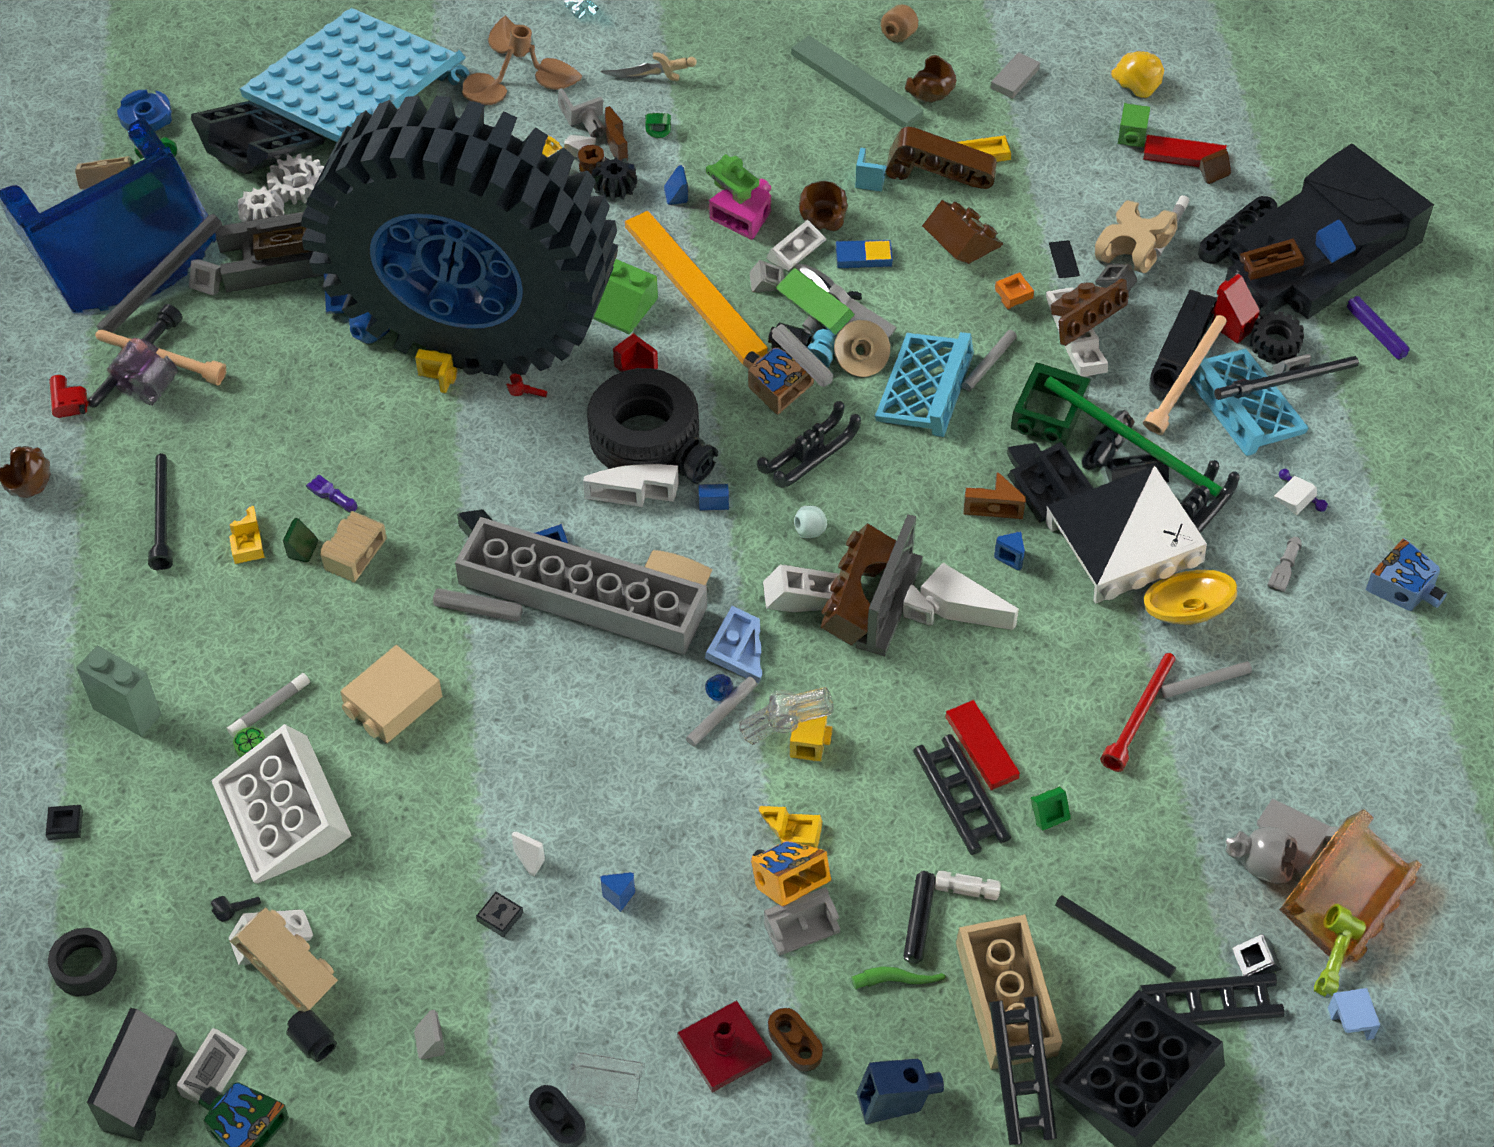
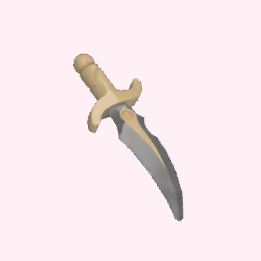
M654 52L653 59L660 63H645L626 69L602 70L600 72L619 78H644L649 75L658 76L661 73H665L668 79L679 81V75L673 71L694 67L697 61L694 57L669 60L664 54Z

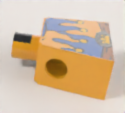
M784 841L767 851L763 849L755 851L751 858L757 889L783 907L831 881L827 851Z

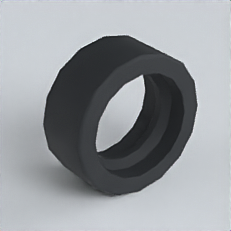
M76 928L64 933L54 942L49 951L47 964L56 985L65 993L73 996H89L101 991L112 981L117 971L118 960L110 940L101 931L92 928ZM84 947H94L101 951L103 959L93 972L81 977H71L64 973L63 964L74 951Z

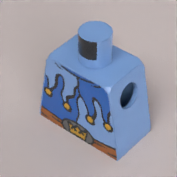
M1405 538L1373 570L1366 587V591L1408 611H1412L1422 599L1438 608L1447 595V592L1435 586L1440 573L1439 566Z

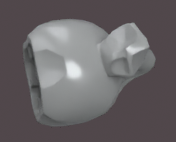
M1268 826L1258 828L1249 837L1244 832L1239 831L1234 838L1226 839V852L1228 855L1240 861L1253 876L1276 884H1284L1292 879L1298 846L1296 839L1285 830Z

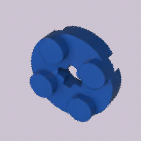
M146 89L137 90L126 95L120 101L121 107L117 109L121 125L126 130L133 132L135 136L141 137L144 136L143 130L149 127L154 132L170 124L172 121V109L168 97L162 92L155 90L156 94L148 93Z

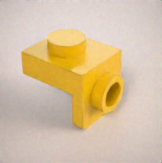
M418 349L415 357L418 376L438 379L440 392L447 393L449 385L455 383L457 368L453 367L452 355Z

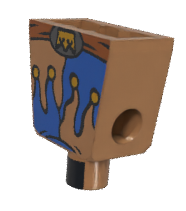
M779 348L771 349L763 357L751 351L744 358L743 365L749 369V389L777 415L814 384V379L786 351Z

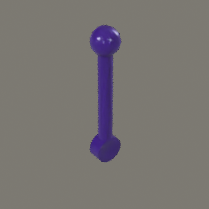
M1281 469L1279 471L1280 479L1289 482L1293 478L1290 476L1289 470ZM1316 497L1312 500L1317 511L1324 512L1327 509L1328 503L1325 500H1318Z

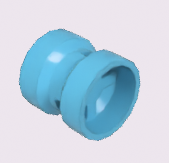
M821 329L816 331L812 338V343L807 348L828 368L835 354L834 344L837 335H834L829 330Z

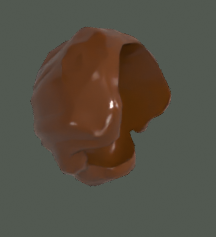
M932 55L925 59L923 70L918 71L913 78H907L905 91L924 104L941 101L955 88L957 82L956 74L950 63L938 55Z
M817 181L805 186L799 201V211L803 220H808L818 230L838 231L843 226L848 208L845 190L836 183L828 181Z
M15 447L10 451V464H4L0 468V483L4 490L12 496L31 498L45 489L51 475L50 461L44 456L42 449L38 447Z

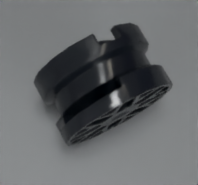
M692 437L680 449L674 465L678 466V473L680 475H687L691 482L699 484L713 470L716 464L713 458L718 456V450L710 444L705 445L704 440L699 437Z

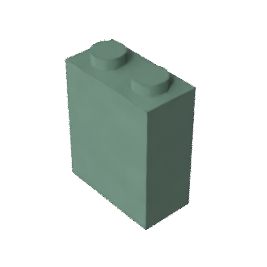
M97 645L76 667L92 708L140 737L162 715L147 673Z

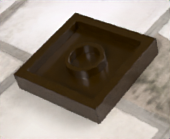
M301 226L253 234L255 260L312 252L303 248L302 238L307 228Z

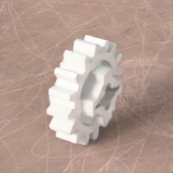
M298 154L294 159L288 155L286 161L278 159V166L271 165V172L267 173L269 190L275 189L276 193L283 199V203H286L288 200H292L293 205H296L298 200L306 203L324 166L320 165L318 159L312 162L310 155L305 159L301 157V154Z

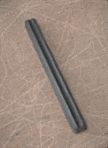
M214 214L209 215L97 324V329L113 333L222 226L221 220Z

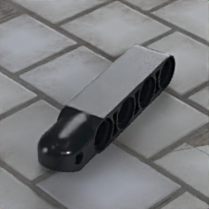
M1189 290L1151 372L1149 389L1155 397L1165 399L1198 347L1212 318V311L1216 305L1217 297Z

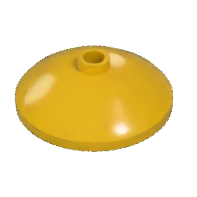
M1215 570L1184 571L1154 583L1144 595V605L1146 611L1160 621L1180 625L1198 624L1208 621L1227 610L1237 597V585L1231 576Z

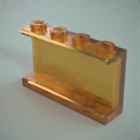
M1365 809L1345 819L1279 909L1329 957H1331L1330 954H1332L1331 951H1333L1332 948H1334L1337 935L1324 927V917L1328 909L1334 904H1340L1349 909L1353 916L1366 923L1364 934L1358 940L1351 938L1342 964L1351 960L1356 962L1364 956L1368 950L1367 942L1384 928L1385 924L1382 921L1386 915L1392 913L1400 905V895L1417 881L1418 877L1415 874L1422 866L1418 860L1410 863L1403 861L1369 829L1368 826L1374 817Z

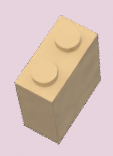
M395 645L340 691L343 700L342 709L345 714L352 720L357 718L363 723L365 730L373 738L379 737L385 743L390 742L443 697L439 679L398 645Z

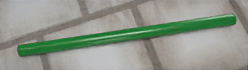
M1051 376L1045 382V387L1197 486H1206L1214 497H1217L1223 487Z

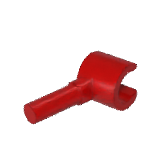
M511 374L509 376L512 384L507 383L506 386L512 396H521L524 393L547 397L548 391L524 384L519 374Z

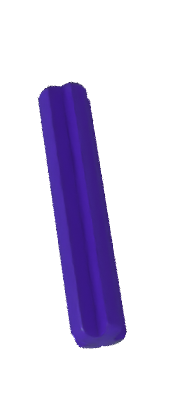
M1355 296L1348 301L1347 309L1396 359L1400 360L1408 355L1410 347L1360 296Z

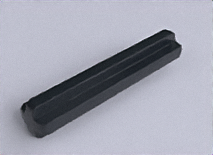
M928 871L918 873L915 880L903 955L904 960L912 964H918L924 958L936 880L935 875Z

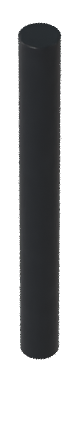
M1064 895L1058 898L1055 906L1167 978L1170 979L1177 967Z

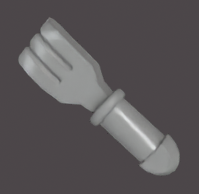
M1292 537L1289 539L1284 555L1280 558L1281 564L1275 567L1267 586L1285 592L1292 574L1290 567L1294 566V560L1302 546L1300 538Z

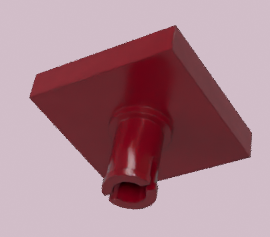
M737 1000L677 1032L680 1043L712 1093L772 1060L771 1052Z

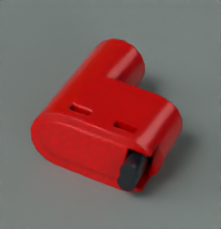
M54 375L49 379L51 408L54 417L62 418L83 415L87 412L88 399L86 388L82 386L67 388V378L63 375Z

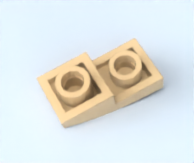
M658 550L651 552L644 566L702 585H706L713 570L684 556Z

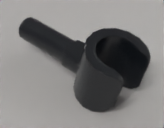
M219 896L212 900L211 905L213 909L211 911L219 921L225 922L232 918L235 912L260 905L261 901L258 896L230 904L225 896Z

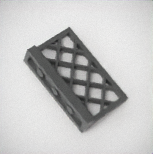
M907 514L869 607L867 633L856 642V648L886 656L903 613L904 599L910 585H914L923 563V556L913 553L916 516Z

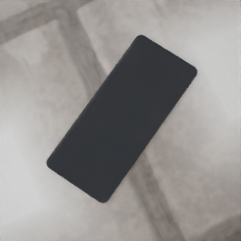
M1070 241L1049 242L1058 278L1080 276Z

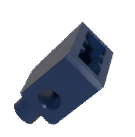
M918 1058L869 1063L856 1092L865 1124L921 1111L928 1095L944 1091V1081L939 1071L925 1073L922 1061Z

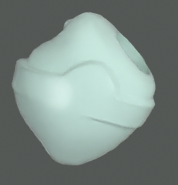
M803 506L795 515L794 525L801 538H815L826 530L827 519L820 508L816 506Z

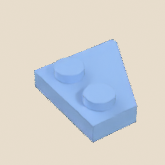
M731 606L704 659L744 678L750 676L759 684L762 677V669L760 667L761 642L759 640L760 619Z

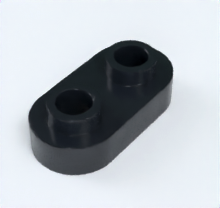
M543 1085L536 1088L529 1097V1108L532 1117L558 1147H578L586 1137V1126L583 1117L558 1088L552 1085ZM545 1103L553 1105V1108L549 1111L541 1109ZM567 1128L575 1131L571 1136H564L562 1132Z

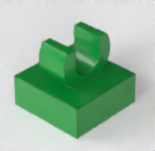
M1060 786L1030 798L1036 825L1042 831L1071 819L1066 791Z

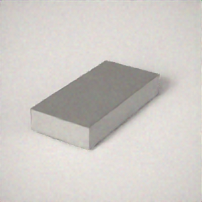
M1018 52L991 81V89L1013 99L1040 69V62Z

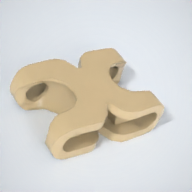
M1127 200L1116 213L1118 224L1107 226L1097 239L1095 244L1096 260L1110 263L1119 255L1129 254L1133 257L1134 271L1147 273L1157 260L1154 248L1167 246L1177 230V213L1163 210L1156 217L1150 219L1141 218L1138 209L1139 203Z

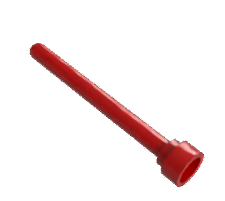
M1166 653L1161 659L1117 742L1105 748L1100 761L1106 768L1115 772L1124 770L1129 760L1128 747L1175 662V656L1172 653Z

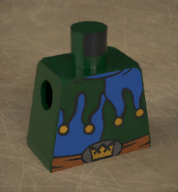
M239 1082L234 1083L224 1095L210 1086L202 1093L198 1101L199 1105L209 1111L203 1120L207 1132L221 1147H265L289 1118L285 1104Z

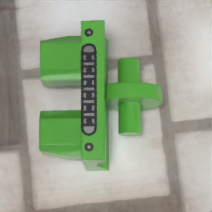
M725 154L717 163L706 167V174L714 179V185L731 192L733 199L739 204L751 198V191L759 186V179L743 167V160L738 156L729 157Z

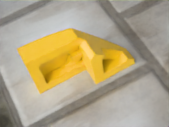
M254 506L246 510L247 515L241 521L234 520L230 524L232 535L229 538L235 564L265 558Z
M759 806L760 815L781 842L791 841L818 848L823 824L820 815L789 814L786 807Z

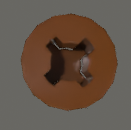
M586 145L579 149V172L588 171L592 176L596 163L604 162V151L601 147Z

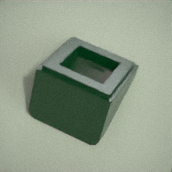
M299 518L292 520L283 539L287 557L293 560L309 562L318 544V538Z

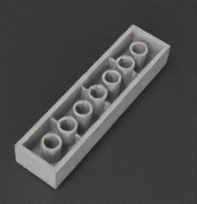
M483 517L479 518L455 562L459 585L684 655L707 609V586Z

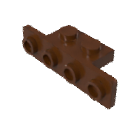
M1119 279L1107 288L1095 286L1094 283L1090 282L1081 283L1077 288L1063 294L1060 299L1051 304V314L1061 316L1058 321L1060 345L1067 346L1127 306L1129 299L1127 280Z

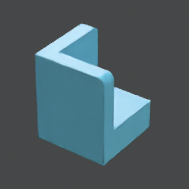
M860 148L856 164L855 188L882 192L886 166L865 163L866 148Z

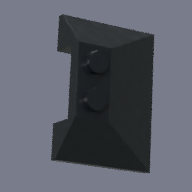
M251 101L191 114V121L207 154L217 158L220 163L229 164L243 174H251L255 170L276 164L278 159L283 161L287 159L288 155L293 157L322 145L325 141V138Z

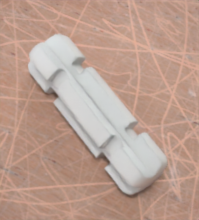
M938 871L935 880V889L948 892L949 889H953V893L979 897L981 894L985 895V899L991 900L998 899L1001 887L1000 882L997 880L987 879V882H984L980 877L957 873L955 877L951 876V872Z

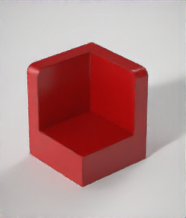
M634 333L613 348L614 367L621 372L635 368L658 369L657 350Z

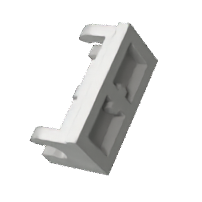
M826 887L806 894L784 907L777 905L764 910V926L778 956L840 933V927L837 922L839 915Z

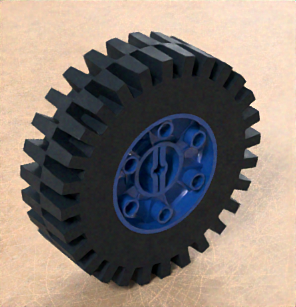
M419 96L405 97L399 109L390 100L380 103L373 115L365 110L356 117L352 127L347 126L342 132L305 204L307 207L302 215L301 226L307 229L303 235L302 243L304 250L314 251L309 265L314 274H328L322 287L329 297L348 294L342 311L351 319L367 312L372 315L366 328L367 332L376 338L380 337L389 328L398 333L393 348L404 354H407L412 343L415 342L425 346L427 351L451 354L453 367L463 369L462 362L469 365L471 359L478 360L483 374L498 376L504 363L512 374H519L520 376L526 375L531 363L539 371L551 367L555 357L561 361L565 360L570 356L574 345L579 347L584 340L613 271V264L618 253V244L613 243L617 234L615 220H606L610 205L605 195L591 196L596 181L588 171L568 176L575 158L568 150L563 147L549 157L544 156L542 151L548 137L547 134L535 127L524 141L511 135L518 117L504 111L495 127L484 124V104L469 101L460 118L456 117L451 97L436 96L428 111Z

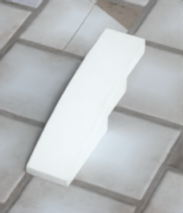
M1074 288L1046 292L1050 310L1053 302L1060 299L1063 294L1074 290ZM1052 315L1059 331L1058 321L1061 316ZM1093 328L1065 346L1080 376L1085 377L1108 373V362L1099 349V338Z

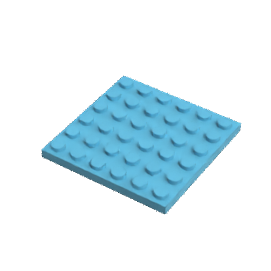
M350 8L337 19L325 25L315 35L307 38L297 48L289 51L279 61L270 65L264 72L252 78L246 85L240 88V91L245 99L338 142L347 126L352 127L356 117L366 110L373 115L378 104L388 100L396 108H399L405 97L416 95L457 64L459 60L457 53Z

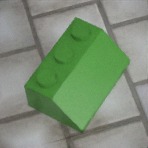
M615 259L613 271L593 319L630 335L658 299L657 276Z

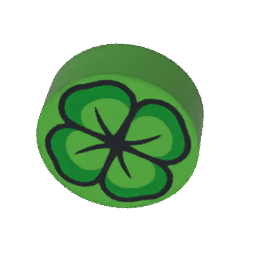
M254 727L240 730L233 740L236 754L240 758L266 739L264 733Z

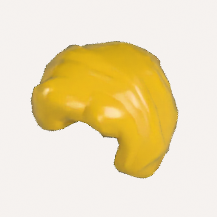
M1135 51L1127 53L1121 58L1117 66L1112 70L1111 76L1122 87L1130 88L1135 96L1147 98L1162 83L1164 67L1160 58L1155 54Z

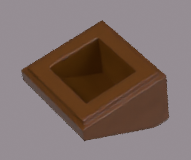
M1227 149L1220 150L1201 159L1199 169L1207 184L1231 175Z

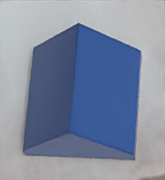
M1021 531L999 536L996 539L995 559L1016 570H1021L1025 552Z
M634 873L600 876L602 897L621 912L635 894Z

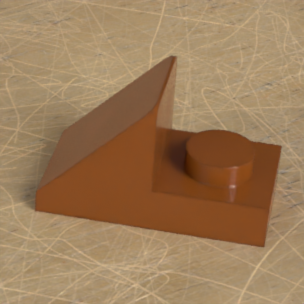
M997 472L995 490L966 488L963 514L1023 519L1026 497Z

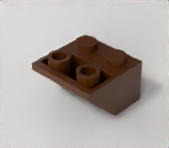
M941 200L922 225L955 259L968 264L1003 245V242L996 237L998 232L989 224H983L979 220L981 218L979 213L970 207L965 209L955 201L951 204Z

